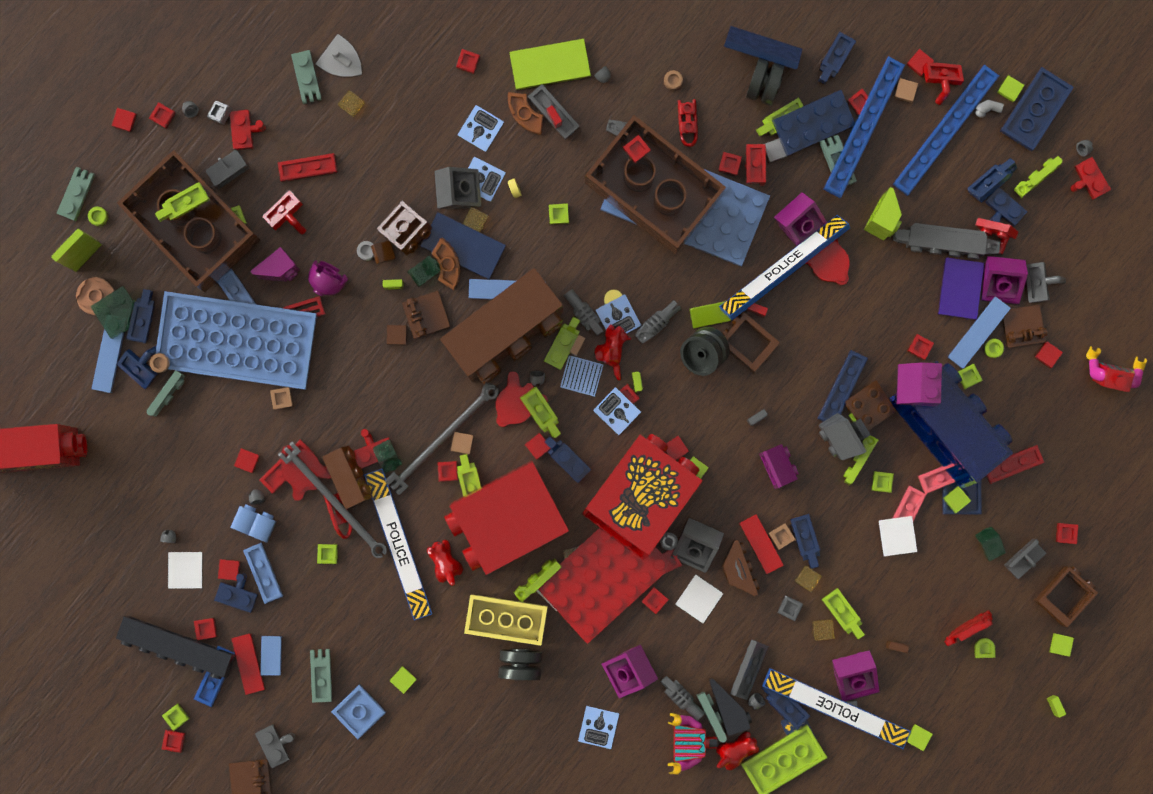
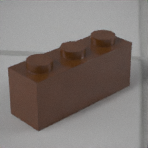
M350 446L341 447L322 456L345 509L355 507L372 498L371 489L363 478V471L358 466L355 460V453Z

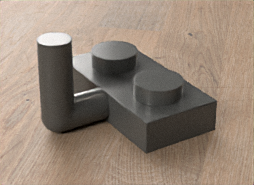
M1045 262L1026 265L1029 303L1050 300L1048 285L1066 283V278L1062 276L1047 277Z
M274 724L255 733L271 768L290 759L284 745L295 739L294 733H289L280 738Z

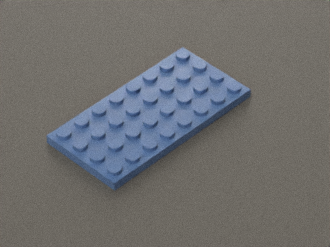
M705 170L722 183L726 189L723 196L684 244L742 267L770 195ZM604 199L601 211L636 224Z
M164 291L156 354L162 353L168 356L170 359L169 370L306 389L317 314Z

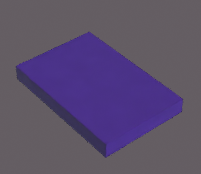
M945 258L938 315L977 320L984 263Z

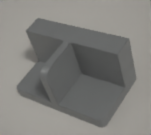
M234 150L223 159L217 158L218 162L208 168L206 173L214 186L219 190L248 170L249 166L239 152Z
M1031 539L1004 564L1016 579L1023 576L1031 567H1035L1036 563L1047 554L1039 546L1037 539Z

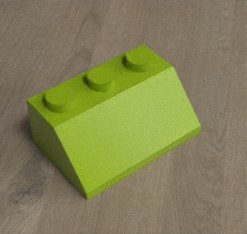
M890 187L881 196L864 228L865 231L883 241L887 237L894 235L902 223L899 220L902 214L893 188Z

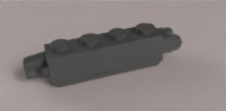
M915 223L908 230L898 229L892 236L893 241L906 244V248H911L912 252L921 253L922 250L930 251V254L941 255V252L949 253L951 257L968 255L969 259L977 260L984 255L998 254L1000 250V242L987 239L984 231Z

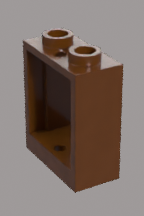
M744 313L743 316L738 315L732 321L734 326L730 331L726 328L723 335L728 340L740 325L746 321L770 342L753 363L729 343L730 354L754 373L780 342Z
M1065 566L1034 600L1063 627H1068L1098 594L1094 590L1096 588L1095 585L1089 580L1084 581L1080 577L1081 573L1073 566L1071 568ZM1066 575L1086 592L1067 615L1063 614L1046 598Z

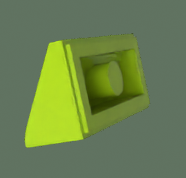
M724 302L691 308L689 311L693 329L731 321L719 307Z

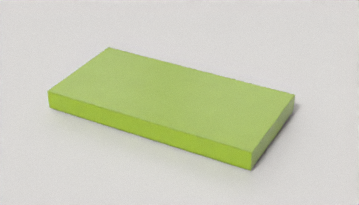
M584 39L509 52L516 90L537 87L541 84L548 85L591 77Z
M77 229L52 255V258L57 263L76 272L102 244L94 237Z
M805 724L798 730L742 762L741 765L758 794H769L827 759V756L808 724Z

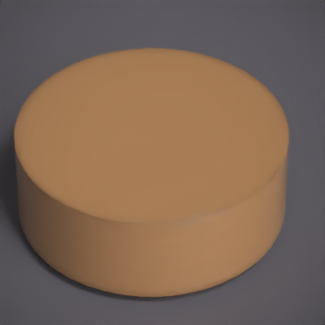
M672 70L666 73L664 85L667 89L674 91L682 86L683 77L678 71Z
M155 354L150 359V367L155 372H165L170 367V359L165 354Z

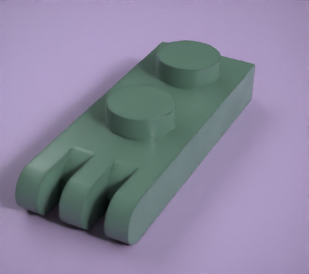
M310 50L291 54L303 104H307L306 96L308 95L310 102H314L313 94H316L318 101L322 100Z
M838 135L833 136L835 144L831 137L826 139L828 146L825 140L820 141V146L831 172L843 149ZM854 173L852 174L848 185L857 182Z
M79 167L75 168L57 211L58 215L73 221L77 220L95 177V174L91 172L88 179H86L88 175L87 170H83L81 176H79L81 172Z
M175 370L147 409L148 415L157 416L164 405L167 406L174 397L172 394L176 389L179 390L185 382L183 380L185 375Z
M318 649V657H315V650H310L312 703L332 702L330 649H326V657H323L322 649Z
M704 692L697 694L696 696L717 739L722 743L725 742L727 737L720 725L723 721L718 711L714 713L711 707L714 705L709 694L706 695Z

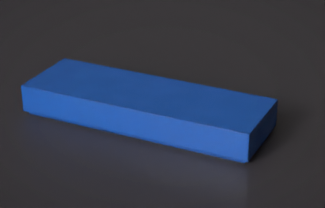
M218 646V647H217V648H219V649H222V650H225V651H228V652H230V653L235 654V652H232V651H230V650H228V649H226V648H223V647H221V646ZM206 671L194 700L213 707L226 677H222L221 680L211 677V673Z

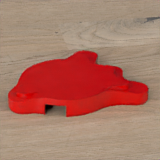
M838 238L805 263L811 267L813 273L822 281L845 285L849 280V257L846 251L839 245Z
M516 372L508 374L507 386L500 392L496 400L498 415L496 422L500 427L523 423L531 416L520 397L534 387L531 383L521 387L519 376ZM542 395L546 402H548L547 396Z
M286 445L291 451L294 450L290 445ZM283 447L282 453L287 457L288 454L284 450L285 447ZM300 449L301 452L297 456L318 478H331L327 467L319 462L313 452L308 449ZM282 460L281 471L285 480L292 486L293 499L299 501L307 490L317 489L292 461L286 464Z
M988 610L963 623L946 637L945 644L950 646L957 642V638L963 641L975 633L992 625V613Z

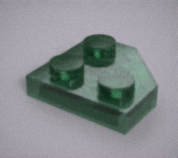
M124 286L90 306L110 339H114L129 329L134 301Z

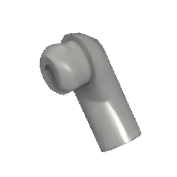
M986 100L976 107L975 113L981 118L985 117L986 113L990 110L1001 113L1004 104Z

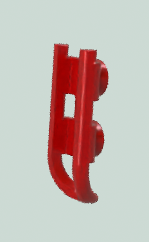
M693 99L692 103H681V100H678L680 139L686 147H693L698 139L696 99ZM682 115H685L686 122H682ZM694 133L693 142L687 143L684 140L683 134Z
M333 494L343 505L339 494ZM324 497L337 534L341 538L347 539L351 535L353 527L349 524L348 533L346 535L341 533L338 525L347 523V521Z

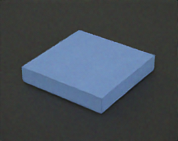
M360 684L331 711L357 739L386 713Z

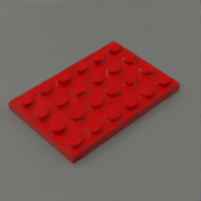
M599 528L560 564L561 568L538 590L588 644L673 565L656 547L643 560Z

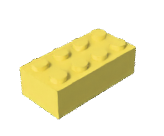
M471 594L464 634L542 645L548 606Z

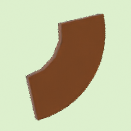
M508 92L509 109L516 122L527 131L541 135L543 115L536 113L530 108L527 102V94Z
M441 237L432 252V255L440 265L438 281L455 290L460 279L459 258L451 244Z

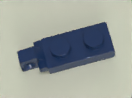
M841 32L838 33L821 63L819 70L823 73L818 80L820 83L825 85L829 76L835 77L856 40Z
M1009 158L1002 165L995 164L968 187V192L982 203L1013 175L1012 173L1017 169L1016 162Z
M143 289L142 297L137 298V301L134 302L127 334L128 340L147 343L155 309V301H152L153 291Z
M549 436L544 441L551 448L548 451L551 457L577 483L591 470L561 440L556 443Z
M809 514L790 519L803 561L808 560L810 569L819 567L816 557L820 556V548Z
M762 687V690L768 695L766 698L768 703L795 730H798L810 717L796 701Z

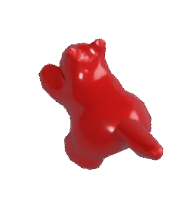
M610 324L605 332V344L598 345L594 353L598 361L612 366L617 380H621L619 363L622 358V346L625 341L631 340V337L627 335L621 326L615 329Z
M443 540L442 543L434 542L432 547L427 548V553L435 564L436 578L442 583L447 580L451 586H454V577L461 575L463 572L462 564L453 558L448 540Z
M743 732L733 743L724 742L717 747V754L721 757L717 768L726 767L727 770H733L740 766L744 758L759 752L757 740L750 737V732Z

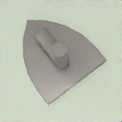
M337 34L316 62V65L324 71L340 77L362 75L361 62L357 52L346 39Z

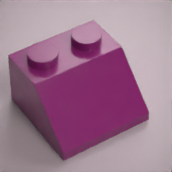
M804 193L798 195L774 217L781 230L796 246L827 223L815 201Z
M280 247L250 272L258 279L286 282L298 276L297 272L300 269Z
M987 256L983 271L981 300L992 301L994 297H997L1004 303L1019 304L1028 275L1026 260Z
M898 364L897 404L937 406L941 404L942 364Z
M780 444L759 454L774 489L797 480L796 475H798L796 466L794 464L791 465L788 459L791 455L786 446L783 447Z
M641 645L633 647L602 663L619 698L641 690L658 680Z
M870 650L832 660L842 701L880 692L877 668Z

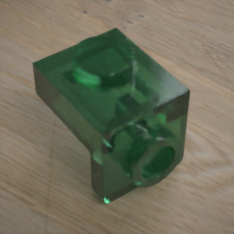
M428 256L411 268L408 274L416 285L420 287L440 272L439 264L434 258Z
M386 440L373 447L376 458L385 473L393 471L402 465L401 459L394 450L390 440Z
M992 527L983 529L975 535L989 562L1006 553L1000 535Z

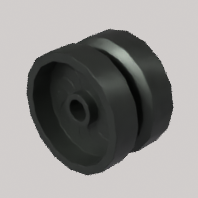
M759 58L746 98L755 101L762 90L764 91L761 98L762 103L771 106L775 94L777 95L781 85L784 66L774 63L770 73H767L769 61Z
M713 327L698 329L682 344L680 349L684 366L690 372L701 376L712 374L728 359L730 353L727 338L721 331Z
M520 648L500 650L499 660L504 663H511V665L499 667L498 678L541 680V669L529 666V664L541 663L542 652Z

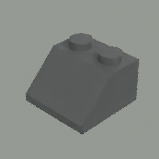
M447 167L435 171L438 209L453 210L481 207L478 169Z
M836 413L818 425L821 429L819 434L824 441H828L830 445L828 449L834 458L838 457L840 460H845L867 452L849 420L842 415Z
M688 518L671 558L674 559L673 555L676 556L677 554L680 562L706 573L719 549L724 533Z

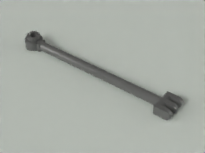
M485 384L482 388L481 396L399 476L393 472L385 480L388 485L395 480L390 487L393 490L396 489L395 492L398 495L408 487L404 481L485 401L497 397L498 388L494 384ZM491 389L494 390L493 395L488 394Z
M293 441L289 444L294 450L291 451L286 446L284 450L288 456L286 457L280 451L278 453L280 458L286 464L292 461L371 547L372 555L376 558H382V553L385 555L387 552L386 546L381 542L377 543L351 513L345 509L340 501L297 456L301 452ZM376 547H382V553H377L375 551Z

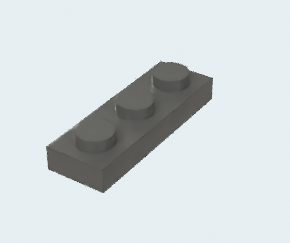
M543 84L528 96V99L554 128L555 126L548 116L546 108L551 105L555 107L562 119V126L555 129L565 140L580 128Z
M751 640L730 694L748 700L769 646Z

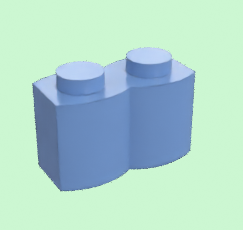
M245 504V507L239 506L230 528L268 542L277 522L273 520L274 516L263 512L262 515L255 512L256 508Z

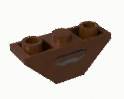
M734 540L722 564L727 582L738 589L756 596L758 595L757 590L760 588L757 580L752 579L750 572L753 569L750 561L745 560V546L743 542L739 543V540Z

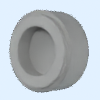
M363 241L358 245L357 254L362 260L369 261L374 258L371 249L373 243Z

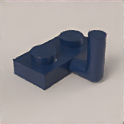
M1001 188L994 191L985 201L987 205L996 211L990 221L1000 222V219L1003 217L1013 227L1028 212Z
M157 346L145 351L141 358L128 349L116 365L142 388L147 389L158 375L146 364L150 357L156 354Z
M242 573L236 576L238 581L236 587L220 582L214 601L252 613L258 594L243 589L247 575Z

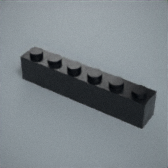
M131 616L123 617L116 639L121 640L122 645L132 647V645L138 646L139 651L144 653L152 651L157 653L156 657L164 660L168 658L174 659V663L177 665L186 666L187 664L193 666L192 670L200 673L207 671L211 673V677L220 680L222 677L229 676L236 654Z

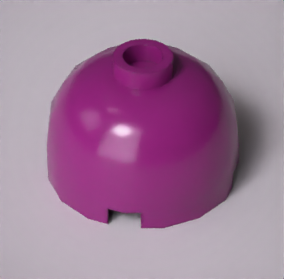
M317 260L314 261L308 273L309 283L314 288L313 291L319 296L336 295L343 289L348 278L345 274L343 276L338 274L337 272L340 270L324 261H320L318 264Z

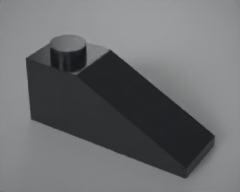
M709 678L727 735L730 736L751 729L749 724L752 723L749 712H745L713 678Z

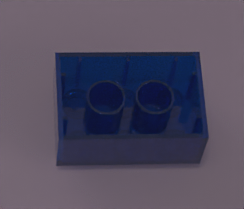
M946 363L942 366L941 404L937 406L897 404V393L889 398V400L941 466L955 465L945 470L955 480V483L963 489L978 483L1011 456L1013 452L1008 445L1013 440L1000 424H996L992 428L983 417V414L987 412L985 404L974 393L968 397L957 385L962 381L960 374L951 364Z

